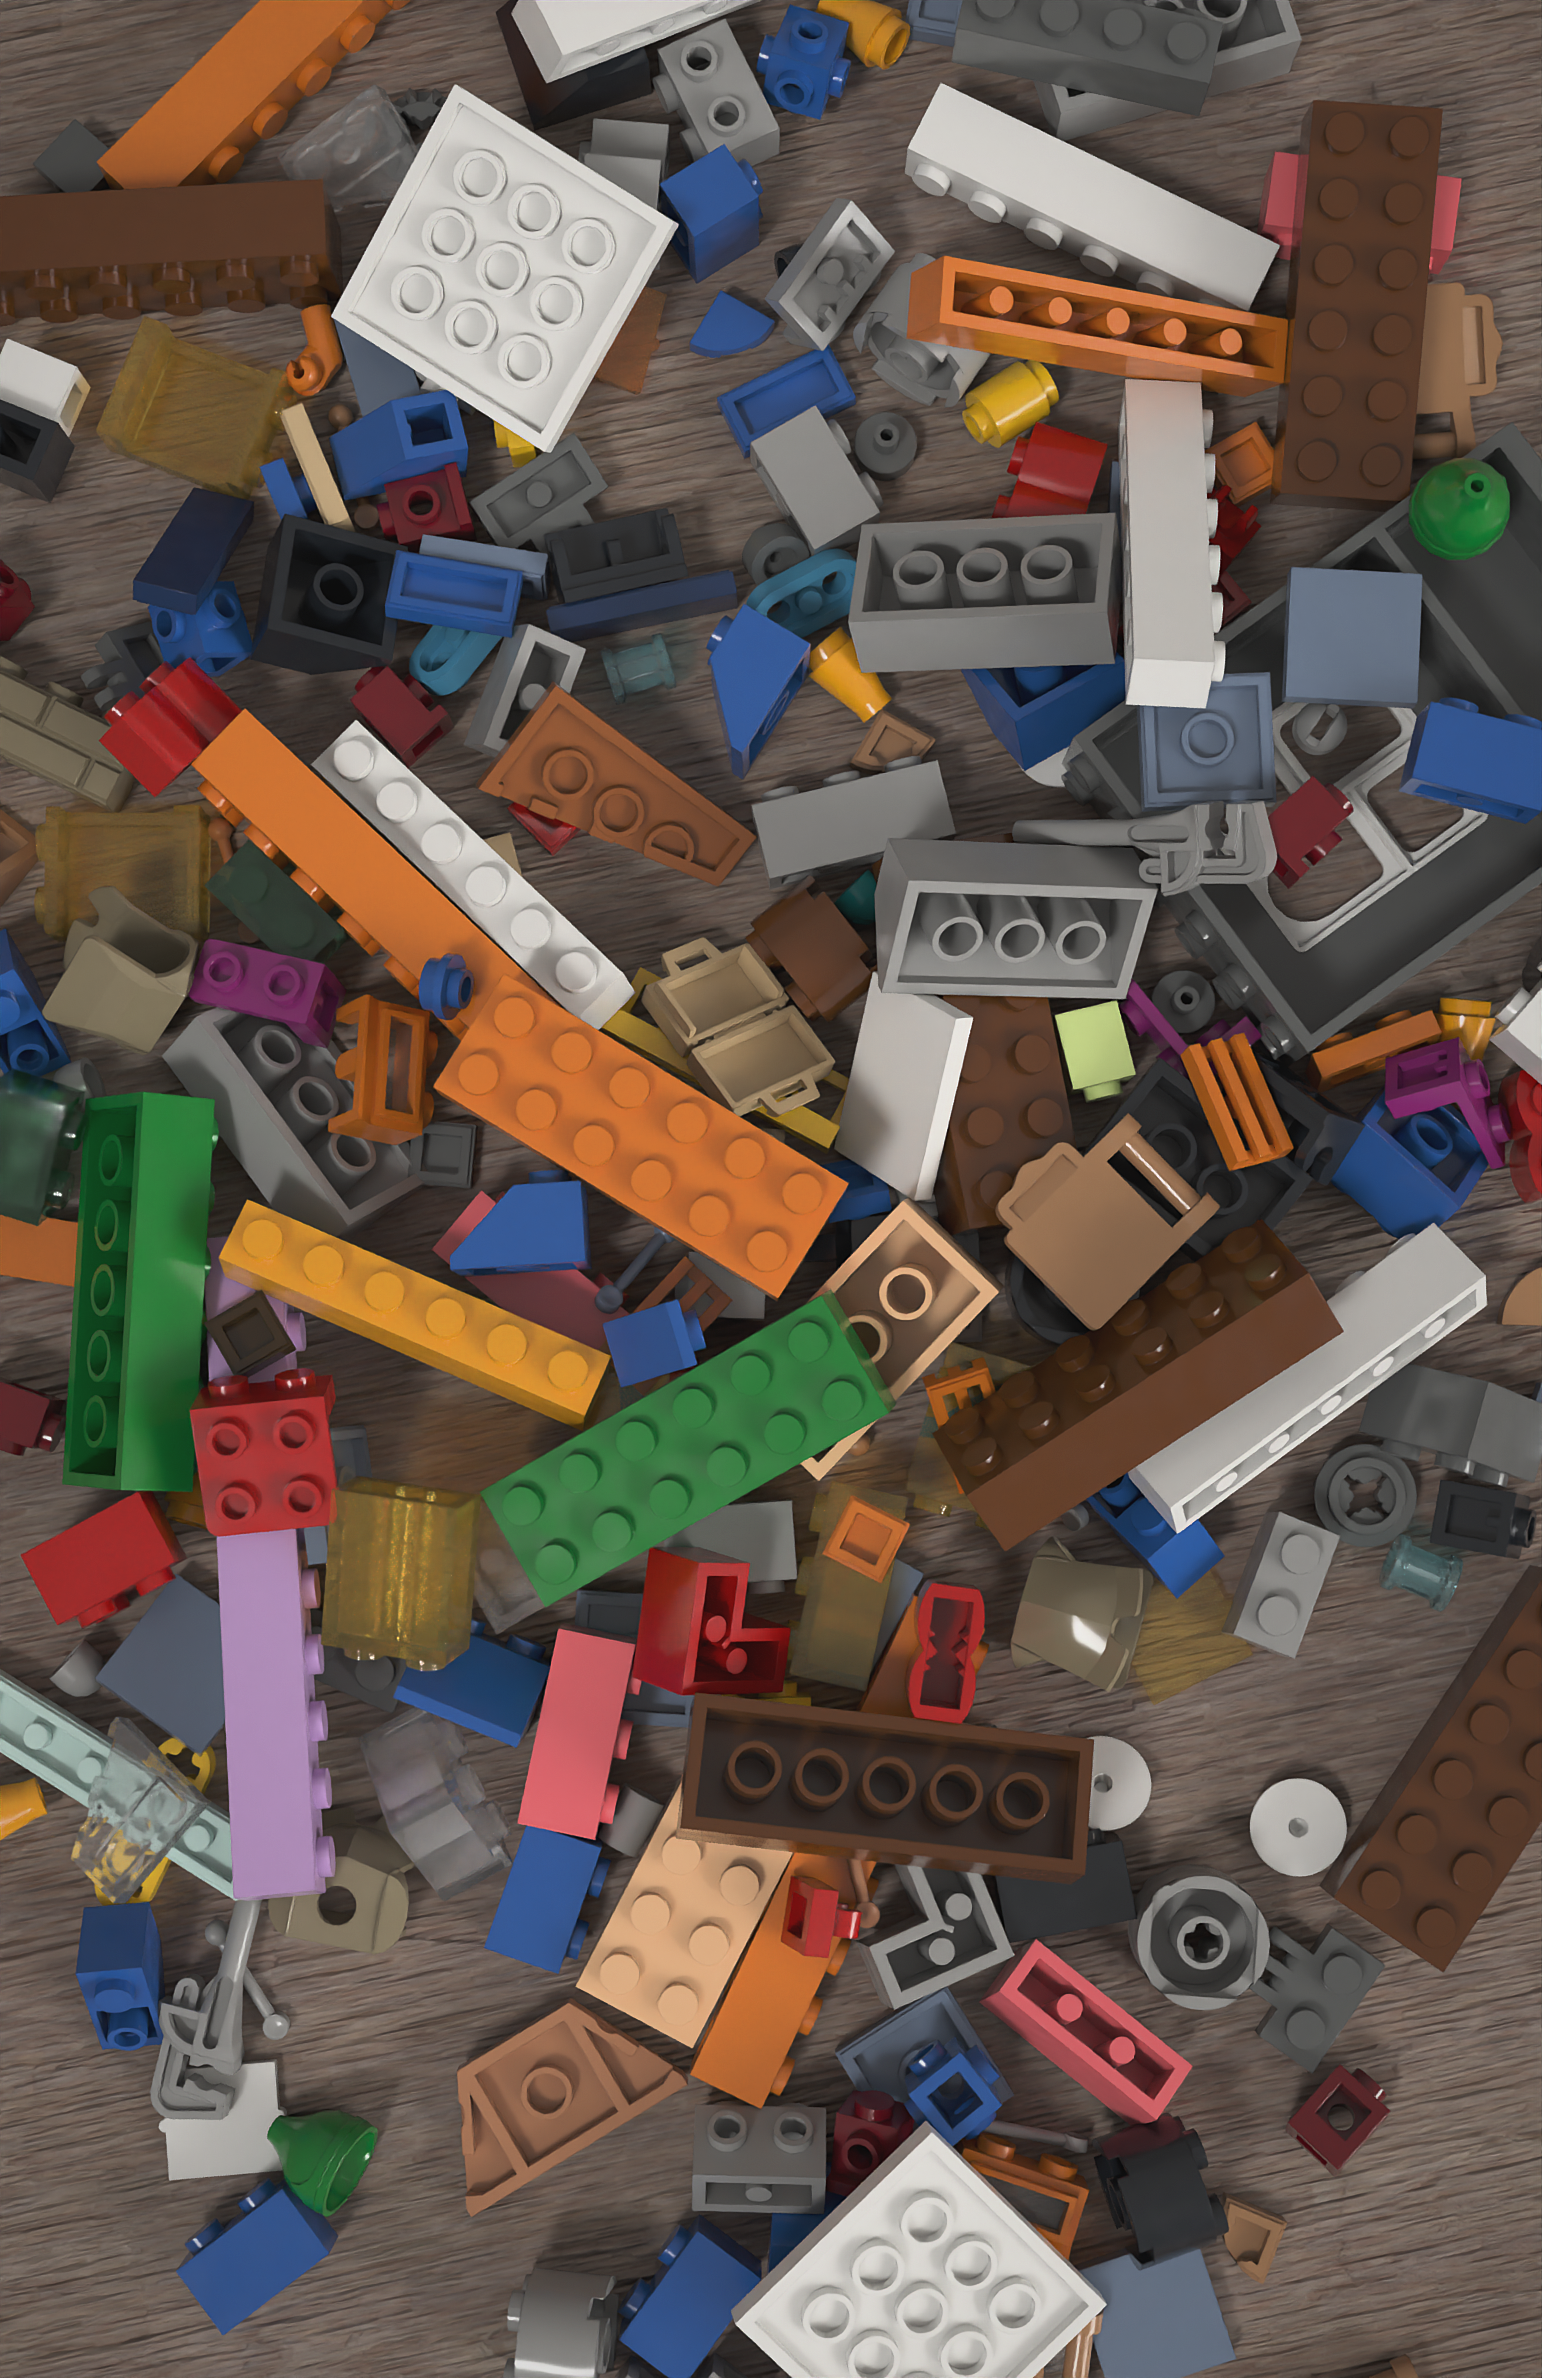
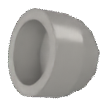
M1309 703L1296 715L1292 725V734L1296 744L1303 751L1312 755H1325L1332 752L1344 740L1347 733L1345 713L1335 704ZM1323 713H1327L1333 720L1319 741L1310 733Z
M86 1057L66 1064L55 1073L51 1082L52 1090H62L64 1094L55 1100L56 1103L68 1112H85V1099L106 1096L105 1087L97 1068Z
M84 1639L61 1662L49 1679L63 1692L72 1696H89L101 1687V1684L96 1681L95 1677L105 1666V1661L99 1651Z

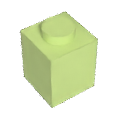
M1117 1000L1054 1015L1052 1022L1067 1096L1084 1093L1085 1101L1089 1103L1123 1094L1121 1083L1128 1082L1136 1075Z

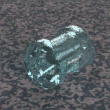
M661 633L651 635L649 643L613 653L610 648L600 650L616 705L626 703L627 695L663 685L667 690L677 687Z
M1401 1533L1393 1541L1384 1560L1379 1576L1380 1587L1389 1591L1395 1586L1429 1600V1607L1441 1612L1449 1604L1456 1590L1462 1572L1463 1560L1454 1555H1450L1445 1559L1412 1545L1411 1537Z

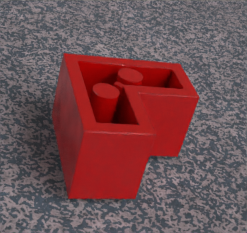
M138 1491L21 1554L56 1624L61 1625L78 1620L82 1629L94 1623L99 1624L131 1607L126 1595L135 1590L142 1597L175 1580L176 1576L171 1567L188 1559L152 1491Z
M651 1547L648 1554L632 1677L681 1696L695 1695V1692L713 1695L783 1692L791 1628L744 1612L750 1568L749 1562L701 1547Z

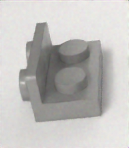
M835 199L764 298L788 324L782 334L790 344L824 351L827 345L841 334L847 317L862 296L877 284L881 276V270L895 252L852 200Z

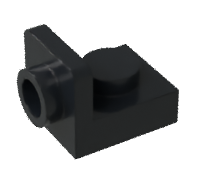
M1440 1479L1430 1543L1519 1559L1522 1547L1529 1548L1532 1544L1536 1529V1511L1529 1509L1530 1496Z

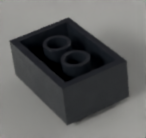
M1161 1058L1150 1066L1081 1153L1084 1157L1129 1113L1142 1126L1137 1132L1201 1197L1207 1192L1220 1205L1216 1213L1179 1248L1181 1252L1194 1262L1222 1245L1224 1239L1233 1231L1242 1227H1249L1261 1218L1273 1231L1314 1179L1286 1156L1229 1171L1192 1082ZM1232 1118L1245 1150H1250L1238 1120ZM1119 1150L1107 1161L1171 1227L1183 1216Z

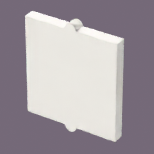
M277 2059L242 2062L240 2070L232 2076L219 2073L211 2065L186 2067L184 2082L191 2075L197 2073L202 2075L210 2084L223 2083L235 2088L229 2113L222 2120L169 2119L164 2117L160 2121L159 2129L166 2133L169 2180L282 2171L279 2156L274 2146L267 2139V2133L274 2120L280 2115L287 2116V2110L284 2107H280Z

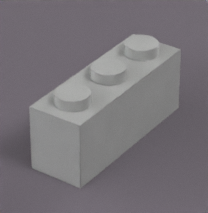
M920 756L905 757L884 765L885 773L860 778L858 771H849L824 779L822 781L824 788L799 793L797 786H786L762 794V803L752 805V820L769 889L800 883L808 875L816 879L873 865L884 856L888 838L954 840L956 831L938 760L922 764Z

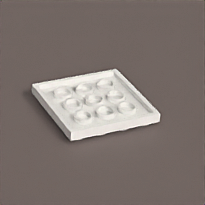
M454 84L331 317L537 448L551 453L679 224L464 88Z
M925 2121L731 2310V2314L735 2324L792 2378H1033L1107 2303L1101 2293Z

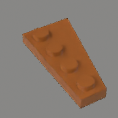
M554 681L476 783L479 790L496 797L502 796L528 807L533 812L553 820L554 818L583 829L588 834L609 843L615 842L642 853L646 858L718 887L757 838L752 830Z

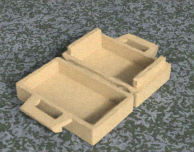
M701 937L662 954V968L664 972H667L668 977L647 985L641 1002L681 1057L689 1055L686 1063L688 1068L713 1101L739 1117L761 1106L767 1109L766 1114L769 1116L778 1117L820 1097L815 1082L830 1074L835 1060L794 1005L785 1008L789 1000L788 996L750 944L745 943L721 953L706 938ZM705 954L709 958L682 971L678 967ZM800 1088H804V1089H805V1090H803V1091H801V1092H799V1093H797V1094H795V1095H792V1096H790V1097H788V1098H786V1099H784V1100H782V1101H779V1102H776V1101H775V1100H777V1099H779V1098H781V1097H783V1096H785V1095H787V1094H790V1093H792V1092H794V1091H796V1090H798V1089H800Z

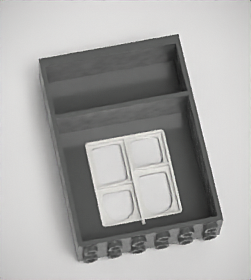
M1513 422L1462 457L1475 458L1491 465L1498 473L1505 476L1510 493L1508 522L1501 538L1487 552L1467 560H1446L1429 553L1416 540L1410 527L1409 500L1411 495H1409L1309 567L1422 574L1418 702L1413 709L1387 707L1401 726L1399 737L1333 784L1352 804L1354 812L1346 819L1381 863L1383 870L1381 877L1329 916L1310 922H1300L1286 917L1274 906L1268 893L1267 877L1248 884L1201 883L1191 890L1169 896H1164L1161 893V883H1154L1158 890L1153 905L1160 908L1165 904L1179 923V926L1174 931L1183 947L1193 958L1198 959L1201 956L1205 958L1217 974V977L1212 980L1216 991L1231 1009L1236 1010L1239 1007L1243 1009L1255 1028L1262 1035L1255 1042L1256 1045L1273 1062L1279 1058L1285 1066H1290L1542 883V812L1524 824L1462 808V818L1456 824L1420 850L1408 852L1400 846L1367 800L1368 792L1372 787L1405 764L1416 718L1431 701L1439 703V700L1442 698H1457L1476 704L1479 707V714L1503 719L1508 714L1529 716L1542 722V460ZM1286 584L1216 634L1214 641L1225 642L1224 674L1270 672L1275 775L1290 795H1292L1311 777L1282 740L1280 730L1286 722L1296 716L1309 703L1282 702ZM1125 700L1073 737L1062 761V765L1067 772L1061 775V779L1068 792L1079 805L1085 806L1090 803L1101 819H1137L1181 811L1142 812L1137 705H1126ZM1134 845L1109 846L1133 848L1141 862L1153 858V856ZM1222 847L1217 849V855H1235V851L1226 850Z

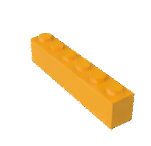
M248 1199L219 1255V1261L225 1277L257 1291L262 1290L268 1296L581 1431L584 1430L609 1374L611 1356Z

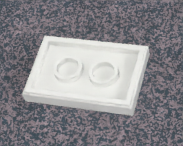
M873 971L839 1124L840 1130L837 1134L834 1149L912 1200L931 1199L973 1017L933 994L881 993L878 986V971Z

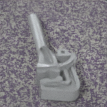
M1214 800L1194 804L1178 812L1137 819L1017 820L1012 830L1014 843L1072 846L1134 845L1153 856V858L1143 860L1140 864V877L1144 882L1161 883V893L1164 896L1191 890L1201 883L1248 884L1270 875L1277 861V851L1264 801L1243 800L1226 804L1225 821L1229 827L1226 839L1220 829V821L1224 816L1223 801ZM1223 847L1226 850H1234L1235 855H1217V849Z
M262 1899L235 1901L218 1973L206 1987L205 1981L201 1976L190 1974L178 1981L173 1996L168 1995L159 2000L158 2020L164 2036L151 2085L150 2098L155 2110L166 2118L222 2120L229 2113L235 2088L223 2083L210 2084L202 2075L197 2073L187 2078L186 2082L183 2079L189 2056H191L189 2065L199 2067L203 2064H209L215 2067L219 2073L230 2076L240 2070L245 2054L242 2040L243 1976Z

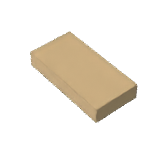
M300 403L283 410V415L280 417L324 524L356 533L303 404Z

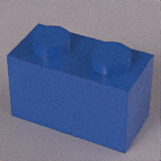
M725 144L659 184L662 214L679 224L670 240V244L696 284L759 246V220L763 218L759 206V195L763 193V189L751 165L745 159L736 162Z
M1442 698L1439 700V703L1431 701L1416 718L1399 792L1524 824L1542 812V722L1535 718L1518 714H1508L1503 719L1479 714V707L1476 704L1457 698Z
M526 1825L484 1948L559 1974L565 1956L577 1960L590 1922L578 1918L586 1894L599 1898L611 1863L610 1859L599 1856L604 1842L597 1836L593 1840Z
M269 2177L237 2202L242 2210L241 2213L224 2226L221 2225L217 2218L211 2220L184 2244L190 2252L186 2255L176 2272L222 2335H225L326 2257L338 2238V2234L324 2215L318 2214L304 2205L290 2190L285 2179L275 2186Z
M700 2214L688 2230L679 2224L672 2231L657 2255V2258L663 2262L659 2270L649 2283L639 2278L626 2294L617 2311L624 2316L621 2321L619 2340L668 2378H690L732 2321L731 2310L762 2279V2261Z

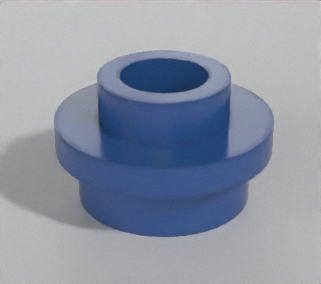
M447 953L441 959L430 958L422 970L419 982V1001L421 1007L424 1010L433 1011L439 1019H454L460 1009H466L471 1001L474 977L471 970L466 969L465 961L461 955Z

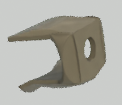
M104 885L93 890L88 897L99 913L97 925L80 917L72 922L62 963V968L65 969V972L45 1003L42 1013L48 1021L114 1041L122 1049L146 1055L152 1051L154 1045L190 991L199 961L200 942L183 931L169 929L133 906L115 886Z
M1050 1537L1033 1557L1010 1641L1015 1668L1019 1669L1046 1660L1110 1692L1112 1687L1116 1689L1122 1688L1126 1684L1154 1582L1153 1574L1146 1569L1078 1562L1056 1537Z
M351 1807L322 1814L323 1836H332L336 1861L334 1877H325L326 1888L331 1886L347 1888L356 1900L355 1914L350 1915L319 1909L321 1894L268 1899L270 1920L276 1931L284 1937L371 1953L373 1955L385 1952L394 1946L399 1938L406 1935L407 1927H405L408 1914L409 1894L407 1881L403 1873L413 1868L422 1855V1847L408 1829L389 1815H383L372 1826H363L356 1822L354 1809Z

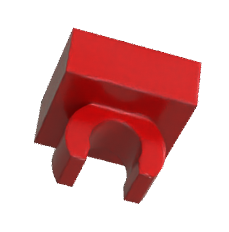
M1227 484L1221 486L1217 491L1213 488L1212 493H1207V499H1217L1218 502L1216 533L1214 538H1209V545L1220 546V574L1226 571L1262 527L1255 521L1258 516V509L1254 505H1251L1244 513L1226 499L1232 491V488Z
M791 1875L781 1942L803 1956L829 1958L832 1936L851 1939L858 1938L862 1912L849 1909V1904L837 1902L839 1891L820 1880Z

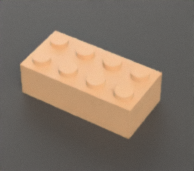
M908 1197L891 1212L809 1301L830 1289L832 1290L896 1401L1000 1292L1004 1285L921 1206ZM876 1421L800 1464L820 1481Z
M682 1774L579 1974L575 1987L693 2048L793 1852L676 1839Z

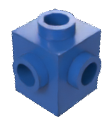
M790 4L777 36L766 34L758 57L756 72L766 75L763 95L767 103L783 108L791 113L802 114L821 120L830 95L841 98L847 82L851 60L843 58L849 22Z
M216 581L196 615L153 605L148 606L153 632L158 640L164 662L168 661L174 668H177L186 659L191 657L209 677H219L251 655L253 643L234 581Z
M956 2036L944 2046L939 2040H935L919 2051L908 2064L912 2072L904 2078L910 2098L904 2105L919 2127L927 2121L953 2146L963 2137L966 2140L976 2137L996 2118L997 2114L995 2111L1002 2106V2103L993 2083L1001 2076L978 2045H974L967 2051ZM955 2073L961 2076L962 2085L956 2092L945 2093L939 2089Z

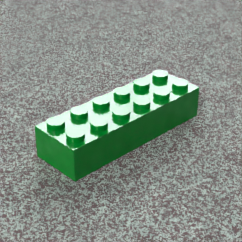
M136 1092L85 1099L62 1485L131 1491L193 1492V1476L198 1471L190 1408L201 1388H204L199 1370L201 1345L204 1343L207 1335V1327L204 1324L207 1322V1317L203 1311L204 1282L211 1269V1253L207 1246L208 1216L211 1214L215 1202V1190L210 1181L212 1151L216 1147L219 1135L218 1122L214 1117L215 1099L153 1092Z
M830 1289L480 1491V1494L546 1608L890 1413L897 1403Z

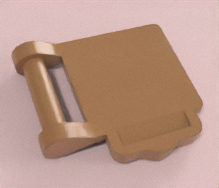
M1458 282L1429 284L1427 287L1416 416L1450 413V432L1415 434L1412 460L1451 457L1452 460L1462 458L1475 449V432L1470 397L1490 394L1497 385L1496 362L1502 351L1503 342L1501 335L1494 325L1493 302L1486 295H1465L1464 286Z
M1129 1113L1084 1157L1070 1144L1061 1142L1054 1145L1044 1157L1024 1164L1014 1177L1011 1190L1000 1199L995 1209L998 1219L1010 1229L1004 1237L1006 1246L1090 1330L1101 1328L1220 1208V1205L1207 1192L1201 1197L1137 1132L1142 1126ZM1118 1150L1183 1215L1172 1227L1107 1163Z

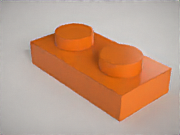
M1432 1009L1412 1016L1410 1010L1396 1012L1378 1021L1375 1024V1031L1353 1038L1351 1032L1337 1034L1328 1038L1316 1047L1317 1052L1312 1054L1305 1072L1310 1084L1320 1092H1324L1385 1069V1058L1436 1044L1442 1031Z

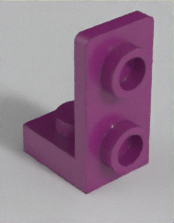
M208 939L204 943L188 995L197 1003L284 1022L304 1043L328 1049L337 1022L336 1009L342 1006L347 989L325 964L216 939Z
M1131 978L1126 999H1119L1121 1003L1118 1006L1122 1020L1137 1036L1140 1037L1146 1032L1162 1051L1156 1056V1059L1161 1058L1191 1082L1180 1056L1188 1047L1187 1044ZM1247 1017L1243 1018L1232 1028L1223 1018L1198 1038L1194 1044L1200 1043L1201 1047H1204L1211 1040L1222 1038L1225 1042L1233 1035L1245 1033L1251 1046L1262 1035ZM1213 1061L1208 1062L1213 1075H1215L1217 1071Z
M1459 1037L1385 1058V1102L1394 1119L1430 1111L1437 1107L1457 1102L1490 1167L1496 1169L1506 1165L1505 1142L1513 1139L1512 1125L1508 1112L1502 1103L1493 1104L1489 1096V1079L1480 1059H1470Z

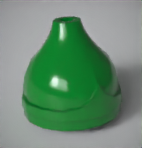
M1455 458L1434 466L1416 483L1409 500V524L1416 540L1429 553L1446 560H1467L1487 552L1501 538L1510 514V493L1505 476L1498 473L1491 465L1475 458Z
M324 2110L300 2117L278 2116L269 2128L267 2139L274 2146L279 2156L284 2179L290 2190L304 2205L316 2213H321L328 2217L334 2214L347 2201L366 2171L374 2153L378 2139V2129L359 2116L354 2117L340 2110Z

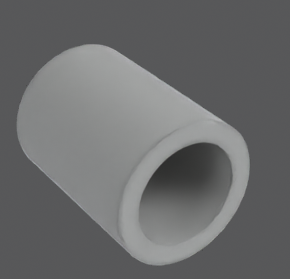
M625 1783L618 1795L612 1825L603 1823L597 1835L598 1838L624 1854L637 1857L661 1813L664 1803L646 1791Z

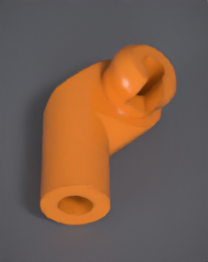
M327 304L311 306L300 312L308 345L295 361L290 360L287 364L285 376L288 384L298 394L303 396L316 395L323 391L343 364V353L334 318L331 317V306Z

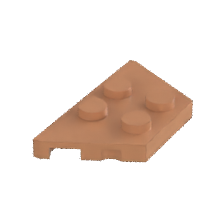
M569 1998L464 2062L457 2069V2082L462 2114L461 2140L462 2155L465 2157L467 2186L465 2198L468 2213L473 2217L687 2086L688 2077L685 2072L572 1998Z

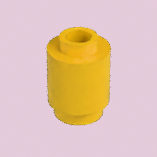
M1029 360L1023 364L1016 361L965 395L967 409L962 412V417L967 429L977 442L983 444L988 441L992 446L1000 448L1034 426L1036 422H1040L1049 416L1050 407L1059 401L1058 390L1051 375L1040 362Z

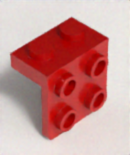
M299 1368L276 1374L274 1381L249 1383L247 1376L231 1375L213 1379L208 1382L207 1388H201L190 1408V1416L206 1527L211 1534L219 1537L327 1526L337 1521L341 1506L329 1416L336 1401L333 1375L315 1376L314 1370Z

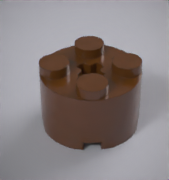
M808 875L750 921L755 930L746 936L745 939L766 966L774 973L783 966L794 981L784 989L806 1017L814 1022L823 1016L829 1023L869 991L873 971H878L877 964L870 970L866 967V964L875 957L826 893L823 891L816 898L813 899L811 897L821 888L814 878Z

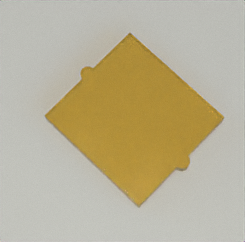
M1210 1570L1177 1599L1160 1581L1152 1586L1131 1664L1153 1706L1253 1655L1247 1642L1222 1633L1233 1602L1224 1599Z

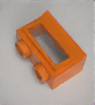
M368 994L337 1008L336 1021L351 1025L358 1023L357 1047L342 1053L335 1065V1075L338 1079L354 1082L353 1109L329 1119L328 1132L391 1145H399L421 1136L423 1129L430 1123L434 1111L433 1096L430 1092L425 1091L426 1068L433 1063L438 1048L437 1035L434 1031L429 1030L430 1012L380 1001Z
M981 2132L977 2140H966L964 2137L959 2140L956 2151L1045 2239L1069 2260L1072 2243L1089 2193L1084 2176L1077 2174L1079 2167L1071 2161L1052 2154L1042 2153L1039 2161L1016 2154L1017 2146L1014 2143L989 2133Z

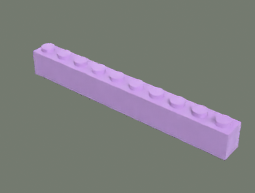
M229 1236L207 1238V1246L211 1253V1269L205 1280L207 1321L259 1292L225 1277L219 1261V1255ZM266 1295L267 1299L297 1350L248 1378L249 1383L274 1381L276 1374L286 1370L297 1369L296 1352L306 1350V1327L303 1313H294V1306ZM207 1329L210 1382L216 1378L231 1376L233 1373ZM303 1528L217 1536L233 1897L250 1901L326 1893L325 1877H334L336 1861L333 1838L331 1835L323 1836L321 1809L331 1808L332 1788L329 1769L327 1767L319 1768L318 1741H326L328 1737L326 1705L324 1700L315 1701L314 1675L323 1674L324 1672L323 1642L321 1635L312 1634L310 1608H319L321 1602L319 1574L317 1568L308 1569Z

